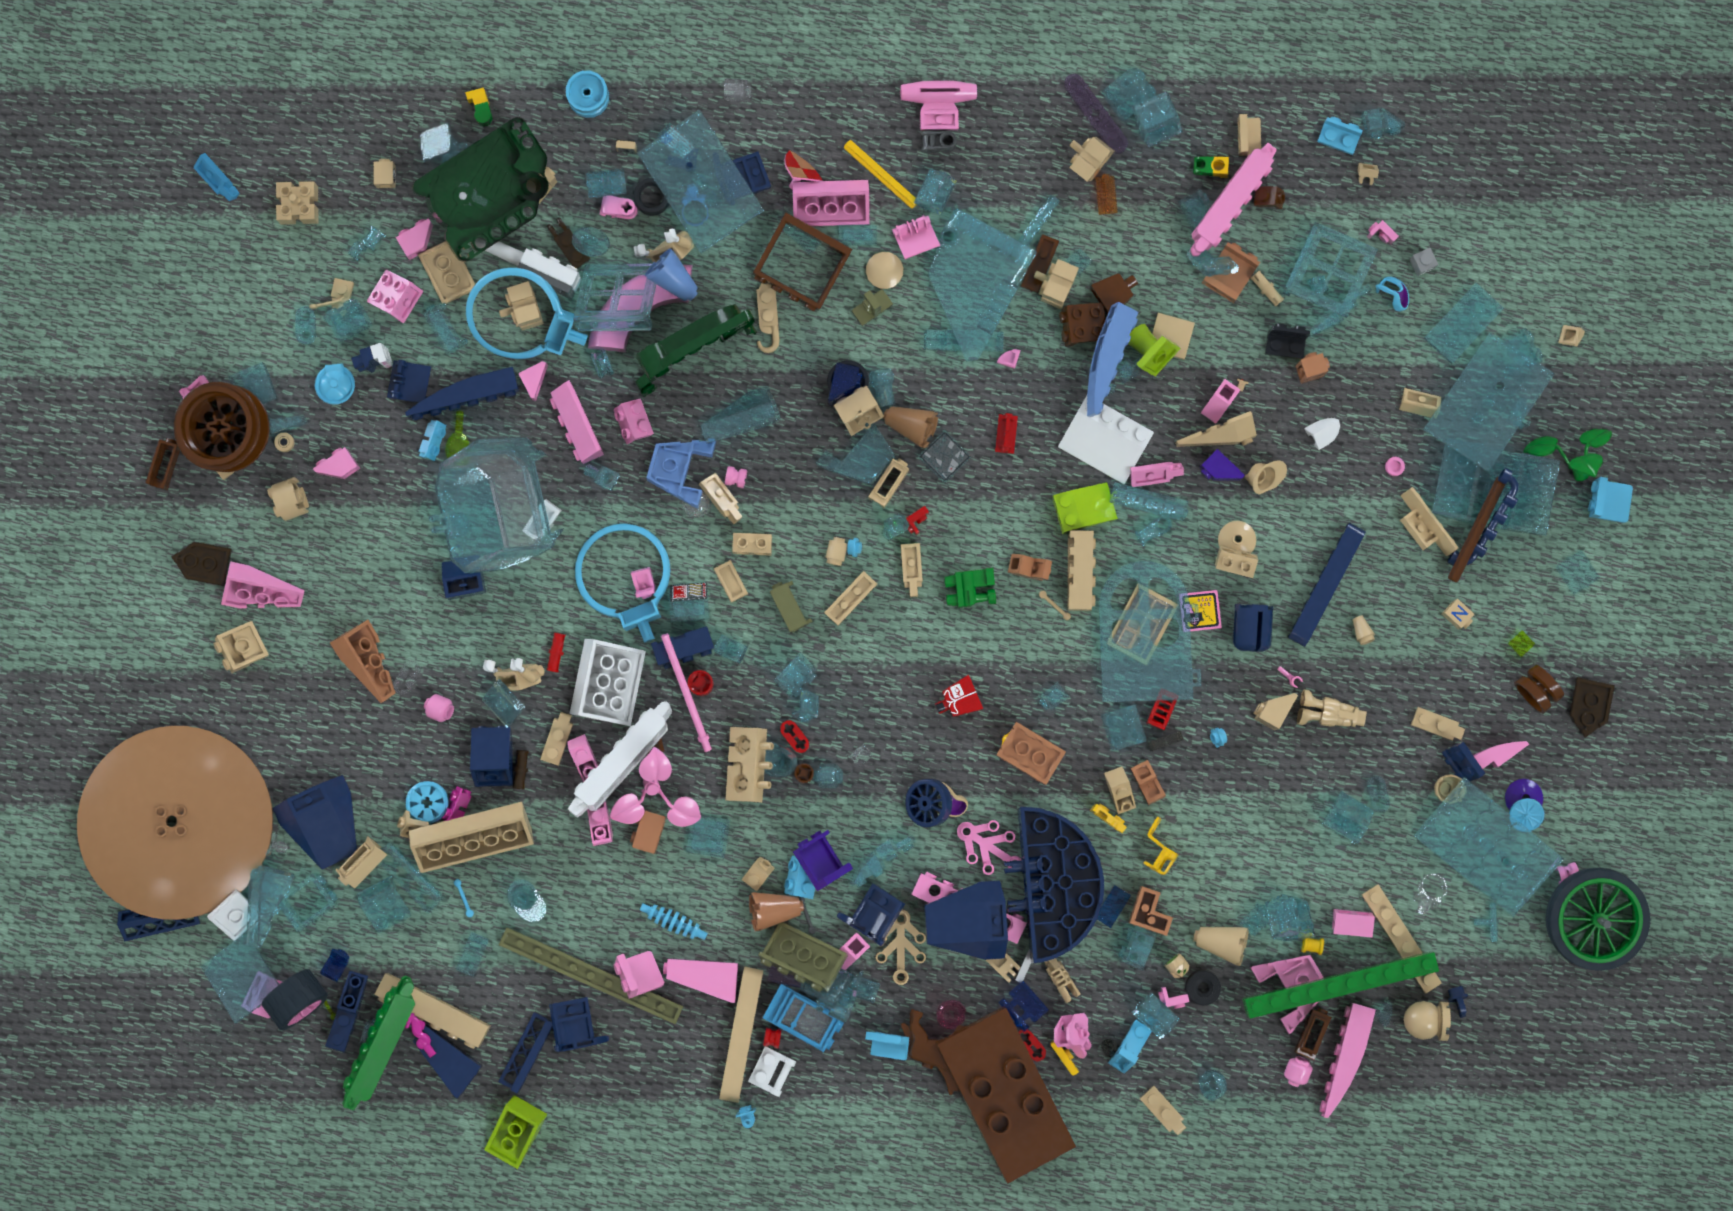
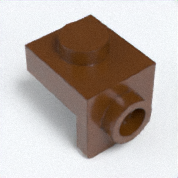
M1262 186L1255 191L1254 206L1282 209L1285 202V193L1277 186Z

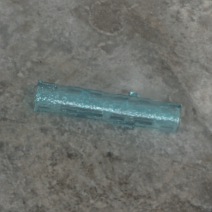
M1050 195L1045 204L1037 210L1038 213L1018 239L1021 245H1025L1028 248L1047 219L1051 218L1053 210L1060 203L1059 199Z

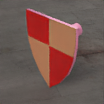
M788 151L784 162L788 173L793 179L789 185L792 190V182H800L801 180L823 181L818 172L807 161L794 152Z

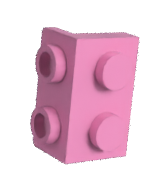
M641 398L621 403L614 409L615 419L619 423L621 435L625 439L626 444L654 434Z

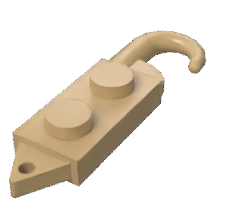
M761 283L759 289H756L760 330L765 334H772V345L768 348L763 347L761 342L757 341L758 348L764 353L774 352L780 342L776 291L771 289L772 285L769 283Z

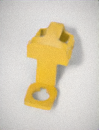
M1157 817L1148 831V837L1159 845L1162 851L1153 865L1147 861H1144V864L1153 871L1165 875L1179 855L1165 847L1152 836L1162 820L1160 817ZM1166 860H1171L1164 872L1161 871Z

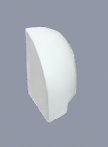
M1327 418L1319 420L1304 429L1308 436H1313L1314 446L1320 450L1335 440L1339 433L1340 423L1338 419Z

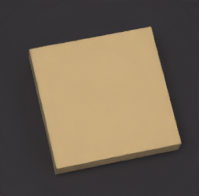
M1158 313L1152 334L1157 340L1164 336L1176 343L1181 349L1174 357L1185 360L1195 323Z

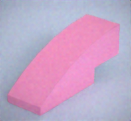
M1522 741L1500 744L1487 748L1473 756L1482 769L1490 763L1496 768L1528 746L1529 743Z

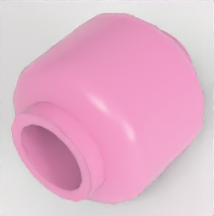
M439 694L427 698L424 703L426 716L438 722L449 720L454 712L452 701Z
M1296 1056L1289 1060L1284 1076L1288 1079L1290 1085L1299 1087V1085L1308 1083L1313 1068L1308 1059Z

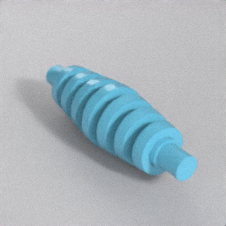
M642 904L640 911L649 915L648 919L651 920L652 917H655L654 923L656 924L662 920V928H665L667 923L670 924L667 931L671 932L675 926L677 927L675 934H679L680 930H684L682 936L686 937L690 933L691 939L699 937L705 940L708 933L700 930V925L697 923L695 927L691 926L693 923L691 919L688 924L685 923L686 916L683 915L681 920H678L677 918L680 913L677 911L674 917L670 916L673 911L671 909L665 914L663 913L665 907L661 906L660 910H657L658 905L654 904L653 907Z

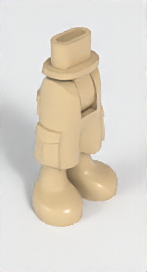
M1305 689L1302 691L1300 705L1321 708V712L1300 708L1297 716L1298 725H1305L1308 721L1318 720L1320 725L1329 727L1335 725L1364 726L1366 711L1359 710V707H1353L1329 697L1320 700L1315 698L1311 691Z

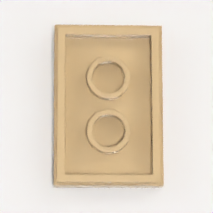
M446 241L418 254L443 306L471 292L475 283L465 263L455 257Z

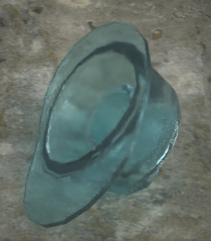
M516 880L509 886L507 891L508 903L523 920L537 922L545 916L546 904L530 882Z

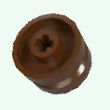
M1534 665L1527 671L1528 677L1521 676L1514 684L1523 698L1536 711L1544 714L1551 708L1550 701L1558 702L1564 696V692L1546 670L1539 665Z

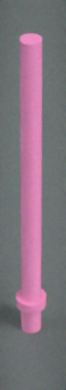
M668 633L664 634L661 638L699 737L697 739L701 742L704 752H708L712 749L708 740L709 735L706 734L670 637Z

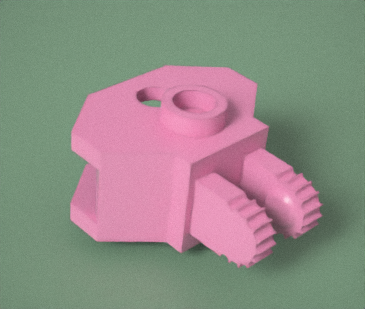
M1085 1013L1061 1016L1054 1028V1043L1056 1046L1072 1049L1074 1054L1082 1059L1087 1055L1085 1050H1089L1092 1045L1088 1039L1090 1033L1088 1032V1018Z

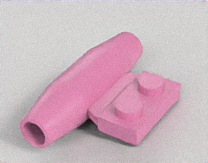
M920 81L901 85L900 97L903 101L923 104L920 111V131L958 130V109L954 103L976 100L977 85L960 81Z

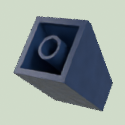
M480 726L471 729L470 772L475 787L513 785V745L510 727L497 726L487 728Z

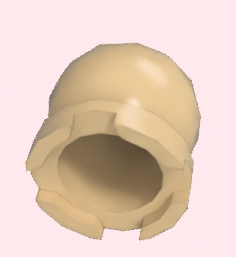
M1426 1001L1413 1003L1404 1014L1403 1020L1406 1030L1413 1037L1421 1040L1431 1039L1437 1035L1439 1041H1448L1449 1034H1446V1028L1451 1026L1450 1008H1447L1449 1002H1439L1437 1007L1433 1003Z

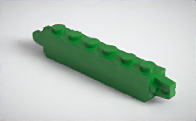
M403 976L398 982L397 987L392 986L390 991L385 994L384 1004L377 1011L376 1021L368 1030V1038L360 1047V1054L352 1064V1071L349 1077H346L344 1080L343 1088L346 1092L342 1103L344 1108L355 1110L360 1101H367L371 1098L415 1006V1001L411 995L414 984L410 976Z

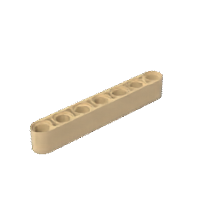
M744 967L720 1100L739 1103L764 971L761 969Z

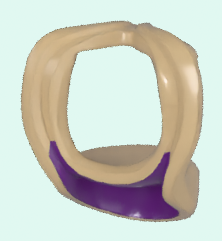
M943 783L948 788L952 797V810L949 816L958 817L964 814L968 808L966 798L962 795H956L947 784Z

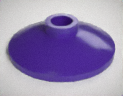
M1529 779L1514 781L1509 785L1505 793L1507 808L1510 810L1512 805L1521 800L1524 794L1528 795L1530 799L1538 801L1542 806L1543 793L1541 788Z

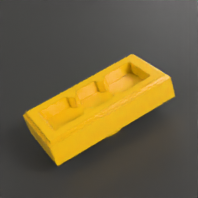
M1053 1040L1050 1043L1051 1047L1071 1075L1074 1076L1079 1073L1078 1068L1072 1061L1074 1056L1069 1049L1064 1050L1063 1047H1057Z

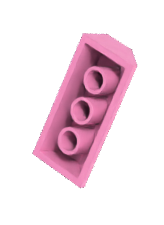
M868 180L792 182L793 216L810 226L870 224Z
M569 380L552 391L551 395L553 398L549 400L554 410L558 409L560 413L557 417L561 426H566L568 432L565 435L569 444L573 443L576 450H573L576 460H581L585 464L603 456L604 453L575 389Z

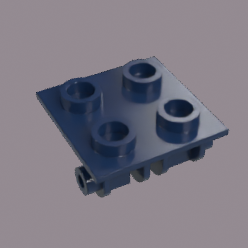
M394 360L387 398L416 403L426 398L431 366L408 363L404 360Z

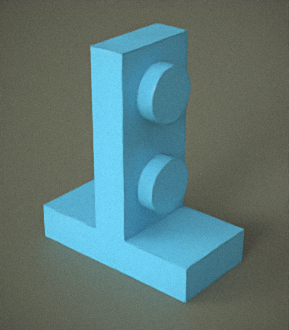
M1135 1020L1118 1050L1108 1063L1122 1073L1127 1072L1137 1062L1139 1058L1137 1056L1152 1029Z

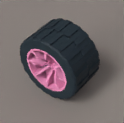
M305 969L289 977L274 988L263 999L262 1007L279 1030H287L317 1010L327 1000L328 993L311 970Z

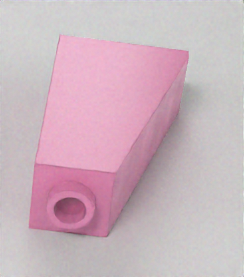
M668 959L667 963H664L663 974H667L666 979L731 1003L736 1002L738 963Z

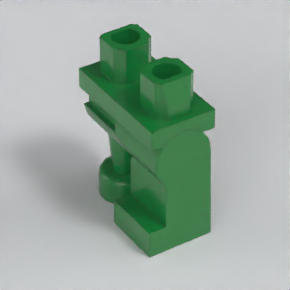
M993 568L955 572L954 575L944 577L945 588L955 587L956 594L946 595L947 606H957V608L971 607L975 603L988 601L990 605L996 604L995 589H988L987 593H976V588L992 587L995 585Z

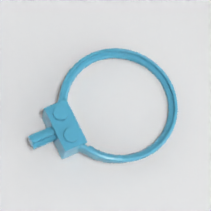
M503 268L485 275L474 285L467 299L466 319L474 338L484 348L502 357L528 359L540 355L546 350L561 355L567 340L585 345L588 337L587 334L571 329L575 314L562 309L560 300L553 287L544 278L526 269ZM510 275L525 277L537 283L545 291L555 313L544 340L546 342L544 345L540 344L526 352L510 353L492 347L479 335L473 320L474 300L479 291L496 278Z
M616 524L605 527L594 533L584 543L578 554L575 565L577 587L583 599L593 609L603 615L620 619L625 631L638 627L644 643L650 642L655 637L649 622L661 618L658 603L669 584L670 561L668 554L660 540L642 527L631 524ZM623 530L637 532L647 537L658 549L663 562L662 579L659 587L653 594L656 597L655 599L624 612L616 613L615 609H610L597 603L586 591L581 572L583 558L591 545L608 533Z

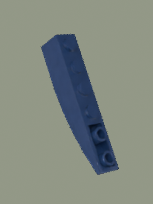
M509 367L456 382L416 404L405 412L406 416L409 419L412 418V420H420L426 414L436 416L442 414V410L456 411L461 409L460 406L463 405L472 407L479 405V401L493 402L498 400L497 397L505 395V398L516 396V392H520L515 369Z

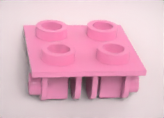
M922 215L916 221L912 219L910 223L907 221L906 224L896 225V228L892 229L904 259L940 246L928 215Z

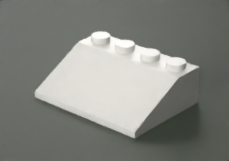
M1086 396L1058 448L1125 484L1131 474L1130 468L1135 467L1154 432L1105 404L1100 414L1088 417Z
M585 639L570 714L631 726L646 651L595 639Z

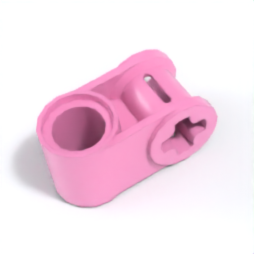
M603 195L600 215H611V218L633 219L637 215V207L632 200L612 195ZM630 206L632 210H628L626 213L624 208L627 209Z

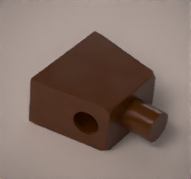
M1117 273L1092 284L1090 290L1098 302L1104 305V311L1108 315L1111 305L1118 302L1125 305L1132 299L1133 293L1130 289L1138 285V282L1133 275L1124 280Z

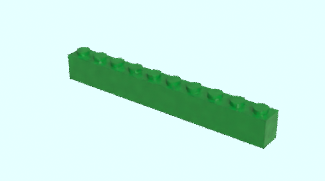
M1426 952L1242 998L1246 1016L1251 1019L1439 972L1435 953Z

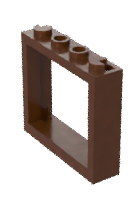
M785 212L752 275L755 276L754 279L762 284L765 282L771 284V289L778 293L783 291L789 294L788 298L794 302L801 301L805 303L804 307L813 312L815 309L819 311L853 249ZM786 224L842 255L817 302L761 272L765 261Z

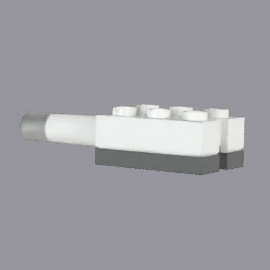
M478 237L475 240V245L478 248H483L485 240ZM499 241L485 250L518 266L517 268L526 269L538 274L553 287L556 293L571 300L582 280L575 267L568 264L565 267L560 264L558 259L551 256L548 259L542 256V252L534 248L532 250L526 249L525 252H522Z

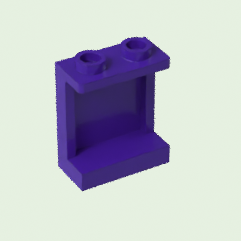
M819 830L810 836L812 840L808 841L806 838L798 843L799 848L793 851L817 891L853 869L850 863L843 866L825 837L830 833L829 830L823 833Z

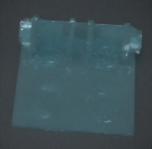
M624 168L586 173L589 198L626 194Z
M1136 704L1101 715L1111 751L1147 741Z

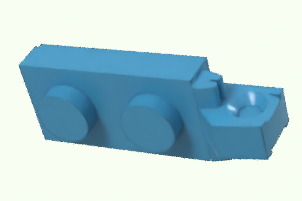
M206 153L201 154L194 165L197 173L217 195L225 196L228 201L236 199L240 194L236 187L232 186V182Z

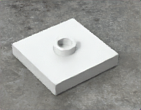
M235 890L207 917L233 941H236L263 916V913L239 891Z

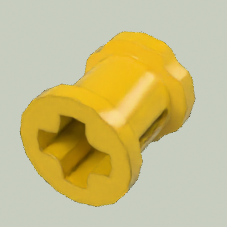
M1304 935L1301 951L1303 953L1306 951L1315 952L1318 955H1322L1324 938L1314 939Z

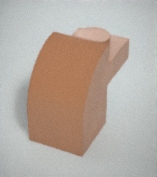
M1012 554L1008 573L1035 580H1048L1052 561Z

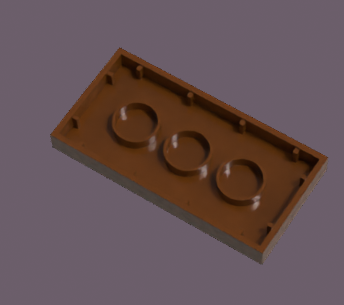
M1003 1006L935 1042L1007 1184L1076 1147L1006 1007Z

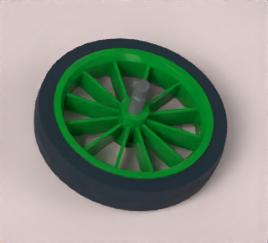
M1588 868L1571 874L1554 890L1546 910V928L1556 950L1570 963L1589 970H1610L1627 963L1640 951L1646 941L1650 928V910L1643 892L1627 876L1611 869ZM1597 884L1596 908L1585 889L1588 885ZM1603 884L1615 886L1602 907ZM1580 889L1590 907L1589 911L1570 900ZM1621 891L1628 901L1607 911ZM1568 902L1586 912V916H1564ZM1631 906L1632 919L1608 918L1610 915ZM1563 920H1586V923L1565 933ZM1611 922H1632L1628 935L1625 936L1611 927ZM1588 928L1575 948L1568 940V937ZM1605 928L1612 929L1626 939L1617 948H1614ZM1600 929L1611 949L1610 952L1598 954ZM1594 931L1593 954L1581 952Z

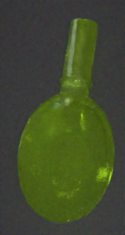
M456 411L455 433L450 435L445 448L447 459L454 465L463 464L468 459L470 453L469 440L462 433L464 429L463 411Z

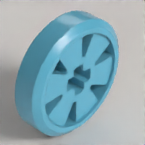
M424 781L414 785L406 797V809L410 812V816L416 820L429 822V824L441 820L447 811L446 808H449V797L446 790L435 782ZM426 797H429V800L432 801V806L429 805V808H425L426 805L422 803L423 799L426 800Z

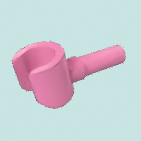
M1281 666L1277 669L1289 679L1292 687L1298 688L1294 684V679L1296 678L1303 682L1301 677L1291 675Z

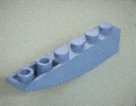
M1120 302L1111 305L1093 354L1087 392L1088 417L1101 413L1104 406L1102 404L1103 400L1110 392V382L1117 374L1116 367L1123 359L1124 347L1131 339L1130 332L1138 321L1136 318L1138 312Z

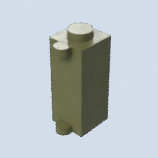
M790 581L785 584L779 582L773 585V590L769 592L790 633H793L813 621L811 618L805 620L789 588L793 585V582Z

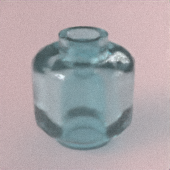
M820 764L818 769L814 771V781L822 789H835L843 782V770L837 764Z

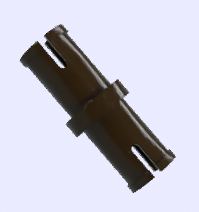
M516 750L512 788L525 789L529 751Z

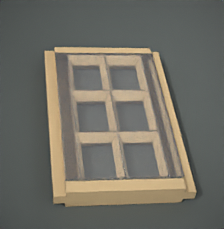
M1137 584L1106 645L1147 666L1178 604L1143 585Z

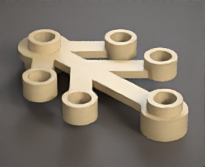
M902 909L899 915L904 916V921L898 922L896 919L887 934L889 936L897 928V937L882 952H878L876 955L878 963H885L887 957L897 948V971L893 974V980L898 985L906 984L909 979L908 973L905 971V948L914 956L917 963H923L926 960V955L920 952L905 937V929L914 936L918 944L924 943L926 936L910 923L909 913ZM922 934L924 936L923 941H917L916 936ZM879 954L885 955L884 961L878 960ZM918 954H923L924 959L922 961L916 959ZM899 973L904 974V980L899 981L897 975Z

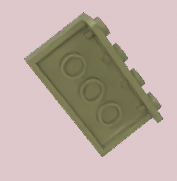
M783 922L778 924L764 951L758 954L763 965L769 968L774 966L778 968L777 971L785 976L790 974L799 983L804 984V982L811 984L810 987L818 992L823 990L827 993L848 957L847 953Z

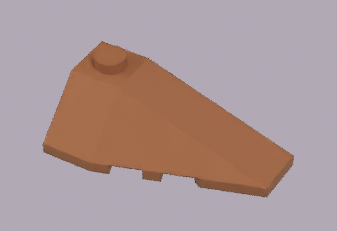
M366 620L331 641L330 644L339 659L382 703L393 696L395 690L389 671L383 669L382 660L385 657L383 653L379 654L376 643L380 642L379 637L369 620Z

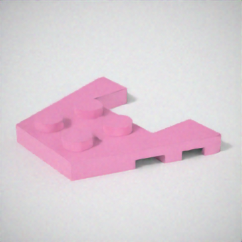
M1311 955L1250 967L1258 983L1277 973L1285 988L1324 978ZM1318 1002L1296 1007L1295 1010L1279 1018L1288 1034L1295 1030L1297 1025L1303 1021Z

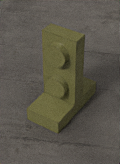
M883 289L874 295L869 290L864 294V301L852 309L851 312L863 327L890 308L893 303Z

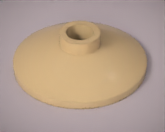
M1232 521L1220 530L1218 544L1219 547L1224 546L1252 553L1256 545V535L1252 527L1247 523ZM1235 536H1240L1241 542L1237 543Z

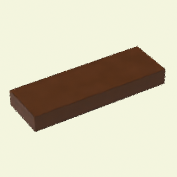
M1044 234L1041 235L1021 284L1022 288L1037 294L1039 293L1043 281L1034 278L1036 271L1043 274L1047 273L1059 240Z

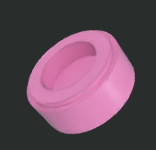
M1392 457L1385 464V470L1391 476H1399L1405 469V464L1399 457Z

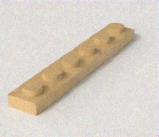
M1379 884L1363 893L1362 897L1400 956L1406 958L1422 954V951ZM1436 973L1415 977L1425 994L1442 984Z

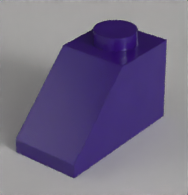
M1218 449L1200 466L1202 469L1201 474L1208 480L1210 478L1213 481L1241 480L1245 476Z

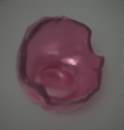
M946 1000L937 1008V1022L943 1028L955 1029L965 1021L966 1008L960 1001ZM949 1010H951L954 1013V1018L952 1017Z

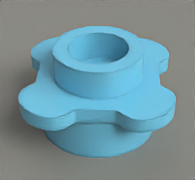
M1215 728V730L1211 729L1210 739L1218 748L1224 746V743L1227 742V735L1222 728Z

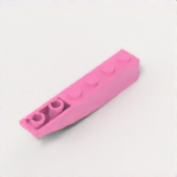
M1351 1002L1350 1006L1345 1008V1025H1341L1339 1030V1036H1342L1340 1044L1337 1043L1335 1046L1334 1055L1337 1056L1335 1063H1331L1329 1074H1332L1331 1080L1326 1082L1324 1093H1327L1325 1101L1322 1100L1319 1110L1322 1112L1321 1116L1328 1118L1337 1107L1360 1066L1376 1009Z

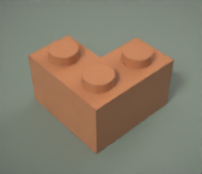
M1140 886L1128 923L1167 936L1173 917L1155 911L1160 892Z

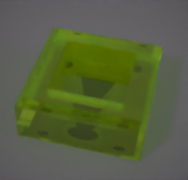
M1523 630L1507 643L1520 657L1535 645Z

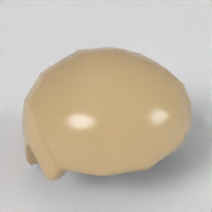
M1444 775L1437 779L1435 783V795L1440 801L1448 804L1461 801L1466 794V784L1462 778L1456 775Z

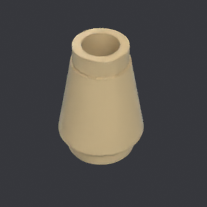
M1363 615L1352 619L1357 642H1360V645L1373 642L1375 640V633Z

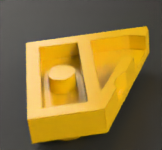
M1094 804L1090 811L1118 832L1123 833L1127 828L1124 825L1125 821L1117 815L1113 817L1108 813L1109 809L1102 804Z

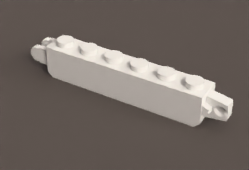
M668 702L660 703L654 710L650 708L648 711H644L640 715L639 721L627 730L626 736L622 740H618L613 747L614 749L601 759L600 765L589 772L588 778L584 783L581 782L576 787L575 798L568 808L575 817L578 818L587 809L597 811L668 731L666 720L672 714V709Z

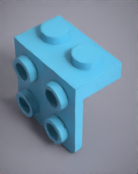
M1605 477L1595 479L1591 486L1593 494L1588 507V511H1590L1589 517L1621 523L1627 522L1633 487L1627 484L1609 482L1608 478Z

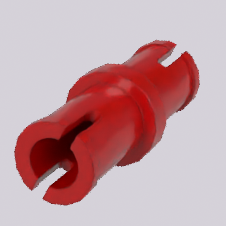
M554 633L552 646L548 652L550 656L546 670L559 672L561 656L564 654L562 650L566 635Z

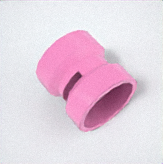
M728 466L725 485L731 486L736 483L737 487L744 488L747 470L740 469L737 472L738 470L734 467Z
M1575 862L1569 863L1565 867H1555V871L1558 870L1561 877L1559 884L1571 874L1579 871Z

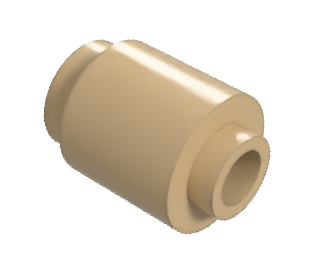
M834 537L833 540H829L825 557L827 558L826 563L837 566L842 565L848 546L845 543V539Z

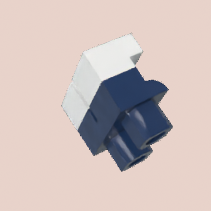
M382 343L359 350L361 355L351 358L354 368L358 369L359 372L368 370L373 373L377 365H382L386 369L393 367L389 350Z

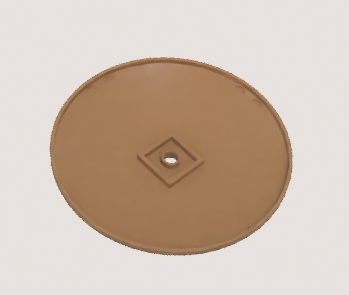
M166 726L150 729L136 734L116 746L102 759L89 777L80 799L77 814V835L80 852L88 871L98 886L109 897L125 908L141 915L159 919L179 920L201 916L212 912L235 890L241 893L262 867L269 850L273 832V810L270 794L260 771L244 751L224 737L211 731L189 726ZM170 816L177 818V824L174 827H169L167 824V819Z

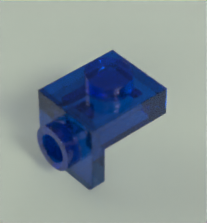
M332 948L330 956L321 969L320 974L338 982L349 964L350 957L345 951Z

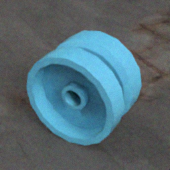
M580 71L568 80L566 97L571 109L577 115L593 118L600 115L607 108L609 91L604 79L598 73Z

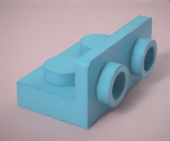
M1327 117L1317 142L1353 155L1363 130L1359 129V126L1355 124L1342 123L1339 118Z

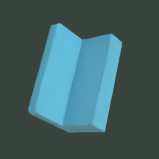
M866 1032L865 1039L872 1040L871 1055L899 1060L907 1059L909 1037L881 1032Z

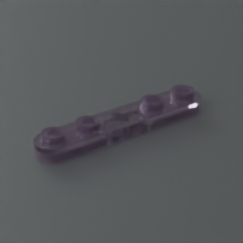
M1078 74L1068 75L1064 82V87L1104 143L1111 147L1115 154L1123 153L1128 145L1125 135L1082 77ZM1090 106L1093 108V110L1100 111L1099 117L1102 120V122H1100L1099 118H1097L1096 116H1091L1093 114V111L1091 108H1089Z

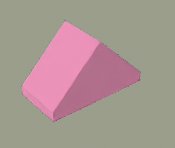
M543 361L518 373L531 399L534 401L537 400L548 367L547 363Z

